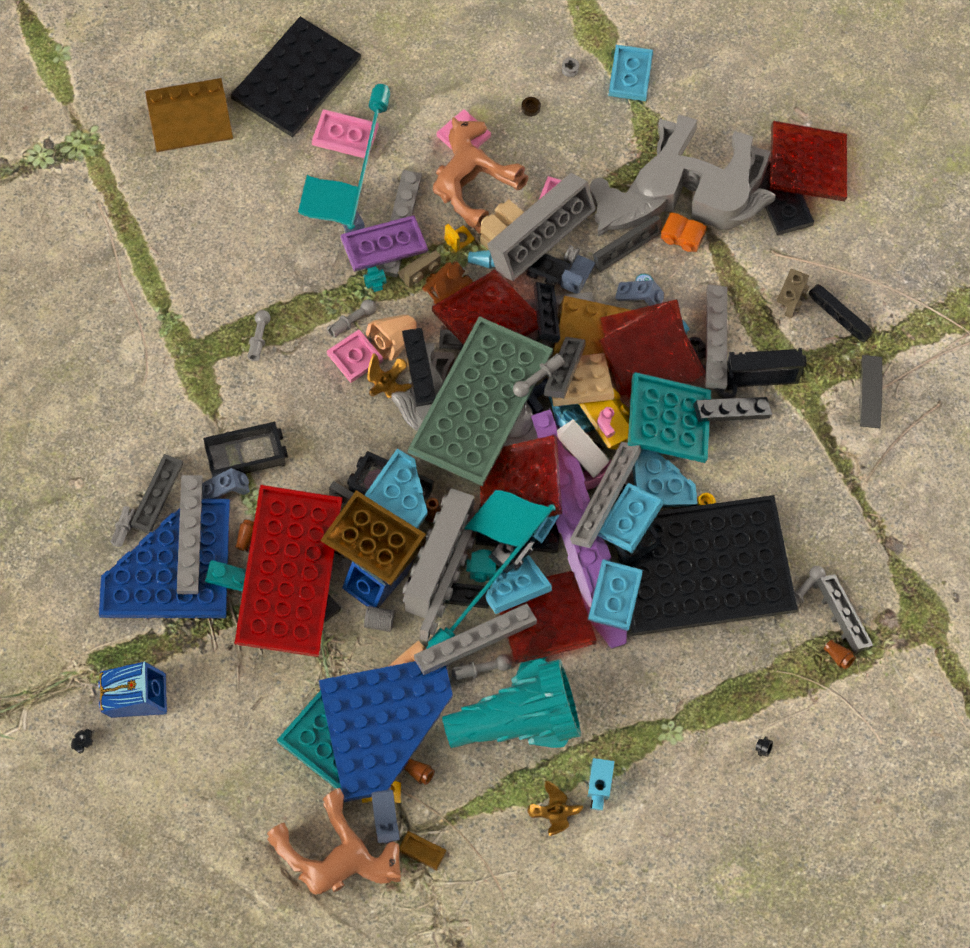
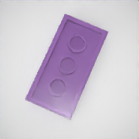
M414 215L344 233L340 237L354 272L423 254L428 251Z

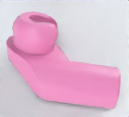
M610 407L601 410L597 420L598 426L607 438L615 434L610 425L611 419L614 416V410Z

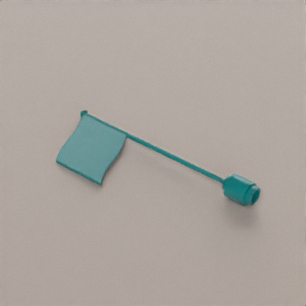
M377 84L371 92L369 108L375 113L358 187L340 181L318 179L307 175L298 209L299 214L314 219L335 221L347 225L351 230L355 228L354 220L378 113L385 112L389 104L391 93L387 85Z
M494 491L464 529L482 533L500 543L516 546L517 548L450 629L445 627L444 630L440 627L428 641L429 645L426 649L456 635L453 633L456 627L553 510H556L553 504L547 507L531 503L509 492Z

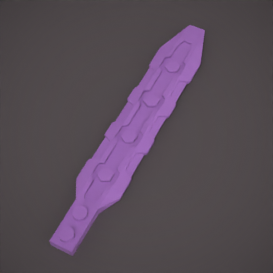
M547 410L531 416L544 454L540 477L550 501L563 510L556 520V525L562 535L568 553L567 558L571 570L575 574L581 592L580 597L588 618L601 562L603 559L610 561L611 555L607 544L599 536L596 537L591 548L574 545L570 540L590 502V498L584 484L585 478L580 463L563 448L562 442L558 439L557 427L552 412ZM590 621L611 649L626 644V630Z

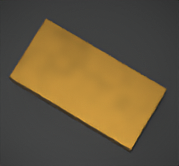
M407 831L399 847L400 853L436 871L447 852L446 849L410 831Z

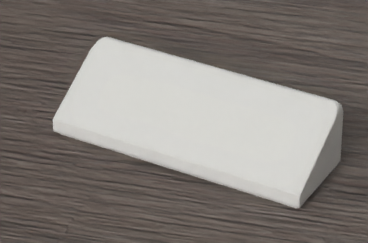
M574 419L557 430L558 439L593 478L596 477L609 462L608 457Z

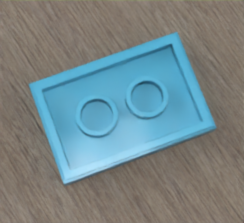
M616 45L608 96L646 101L653 50Z
M628 483L610 510L597 536L633 553L664 505V500Z
M603 559L588 620L628 631L643 570Z

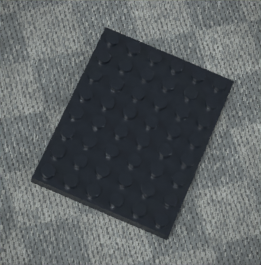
M775 495L659 511L651 524L659 535L662 546L627 565L643 570L630 624L632 636L790 614L798 611ZM617 552L619 564L625 565L621 556Z

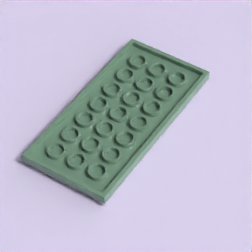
M479 316L411 442L408 453L483 486L536 385L535 383L529 388L526 396L518 397L513 392L514 384L518 381L527 380L541 369L540 364H544L549 360L553 348Z

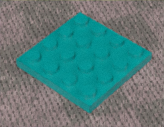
M635 372L632 376L628 446L640 445L641 449L705 463L708 460L710 421L698 422L693 403L696 400L711 399V390Z
M319 691L279 736L277 743L335 789H341L322 696Z

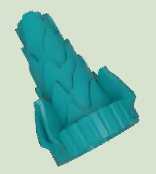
M538 659L511 678L514 686L500 689L498 694L484 697L478 703L461 707L462 711L443 716L442 722L450 747L456 748L484 741L497 740V742H504L519 737V740L528 739L529 745L561 748L565 747L569 739L580 737L579 717L569 680L561 660L546 662Z

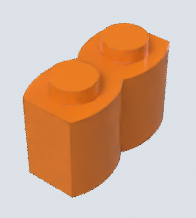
M670 212L661 231V239L669 245H679L687 252H697L706 234L707 226L698 221L687 219L680 214Z

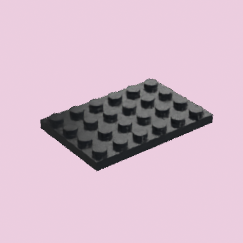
M300 16L232 92L231 99L293 138L360 61L361 54Z

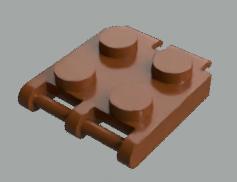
M454 261L452 264L451 262L446 263L422 287L423 291H427L432 297L433 303L438 305L445 313L446 319L451 317L474 293L473 288L476 286L468 274L462 277L465 270L457 261ZM430 288H432V290L437 294L438 297L434 295ZM441 301H442V302L446 305V307L449 309L448 311H447V309L443 306V304L441 303Z

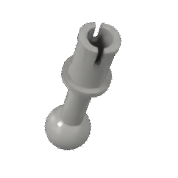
M370 299L364 300L360 309L348 317L340 316L337 322L327 327V332L335 338L343 331L350 330L351 324L363 315L375 313L376 303Z
M259 310L255 314L257 327L254 337L249 339L248 359L251 361H259L262 347L265 346L262 336L265 325L271 319L270 314L266 310Z
M556 354L546 363H541L539 371L527 380L518 381L514 384V394L518 397L526 396L532 385L546 375L551 377L554 371L565 364L563 358Z
M812 567L809 571L810 577L797 591H794L797 606L804 602L803 596L820 577L826 576L823 567Z
M501 654L494 661L475 665L472 661L468 665L453 667L452 674L453 677H456L454 678L455 681L469 677L477 678V673L497 668L501 671H507L512 666V659L506 654Z

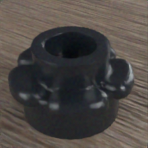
M767 736L764 739H759L755 748L758 751V755L768 757L773 747V741L769 740Z

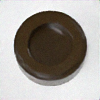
M527 97L522 101L521 110L526 116H536L540 112L541 103L535 97Z

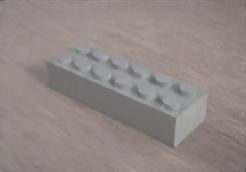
M570 173L492 239L487 245L496 271L514 281L596 209L588 182Z
M452 488L449 494H445L442 499L441 506L443 507L441 512L437 511L434 517V528L429 529L426 536V546L421 547L418 554L419 562L413 565L410 576H412L410 582L406 581L402 592L405 594L403 597L405 611L423 618L426 617L464 532V528L474 516V496Z

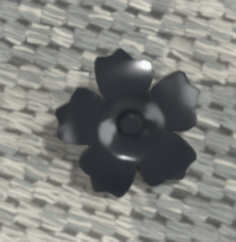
M89 729L78 731L74 735L75 738L72 739L71 748L79 754L84 753V748L93 745L94 740L91 739L93 731Z

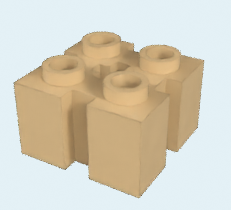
M509 199L496 207L494 215H487L481 221L480 243L488 250L487 244L524 213Z

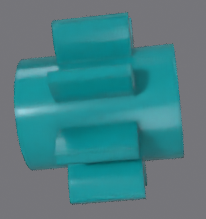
M376 266L367 268V274L363 275L366 288H372L374 292L383 290V284H387L383 269L378 270Z

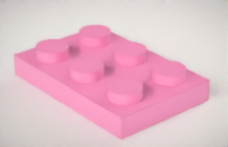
M323 109L312 139V145L365 158L372 121ZM376 123L371 148L379 128V123Z

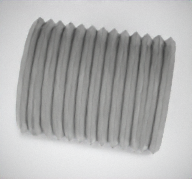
M367 606L364 628L391 632L395 611Z

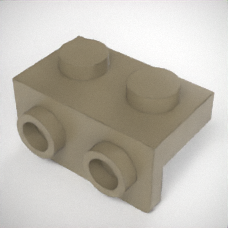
M436 250L431 254L427 252L398 271V276L410 288L440 268L441 255Z
M790 269L777 298L778 303L787 306L784 316L789 318L793 317L794 312L799 313L803 303L800 299L802 296L806 297L810 287L807 285L809 275L794 269Z

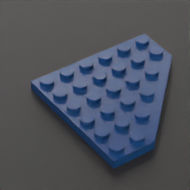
M202 499L199 594H177L179 508L175 513L170 514L162 521L156 530L145 536L131 552L128 551L120 558L114 567L101 575L99 617L226 618L227 588L207 583L205 579L211 560L228 564L230 499Z
M416 661L319 680L344 802L372 797V792L389 790L391 788V785L403 771L408 760L416 752L430 728L433 727L440 717L445 706L453 698L446 666L423 675Z

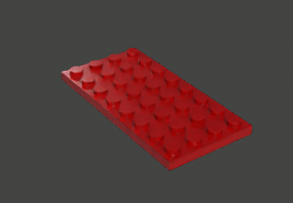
M260 485L235 645L313 657L319 656L335 551L321 542V539L340 514L342 497Z

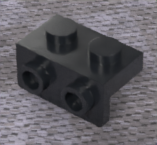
M545 253L525 271L527 276L536 280L540 277L545 280L544 283L554 285L555 287V285L561 286L562 275L565 270H569L571 264Z
M534 537L528 540L503 570L505 573L512 569L517 570L523 564L522 558L524 556L527 557L534 549L532 546L536 541ZM499 542L488 557L501 567L517 547Z

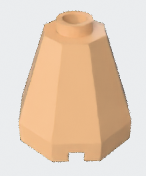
M405 314L374 320L368 324L366 336L367 338L371 337V344L383 357V360L389 358L392 361L405 348L402 331L417 329V323L413 317Z

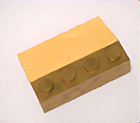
M222 78L145 91L156 152L233 139Z
M564 295L558 309L561 338L559 343L554 342L552 357L559 354L565 337L585 340V348L582 356L604 353L609 371L630 375L642 312Z
M356 490L325 533L321 542L384 582L392 585L426 543V534Z

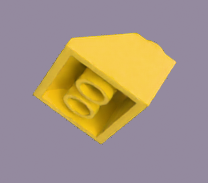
M613 388L614 399L579 403V405L608 449L617 450L621 442L628 443L630 409L621 402L619 393ZM606 407L614 410V416L611 419L610 425L615 434L610 438L605 436L597 424L601 410H604Z

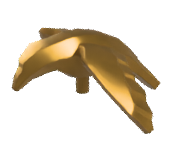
M375 353L372 354L367 379L375 385L369 390L370 396L374 397L384 392L387 398H391L392 393L405 392L412 387L409 383L402 385L396 383L398 376L407 368V363L404 359H397L393 367L389 371L384 372L379 366L378 356Z
M545 781L544 786L549 794L548 805L538 806L530 804L527 811L532 818L542 817L549 819L551 827L548 829V834L552 836L569 827L567 817L580 813L583 806L566 805L567 795L555 784Z

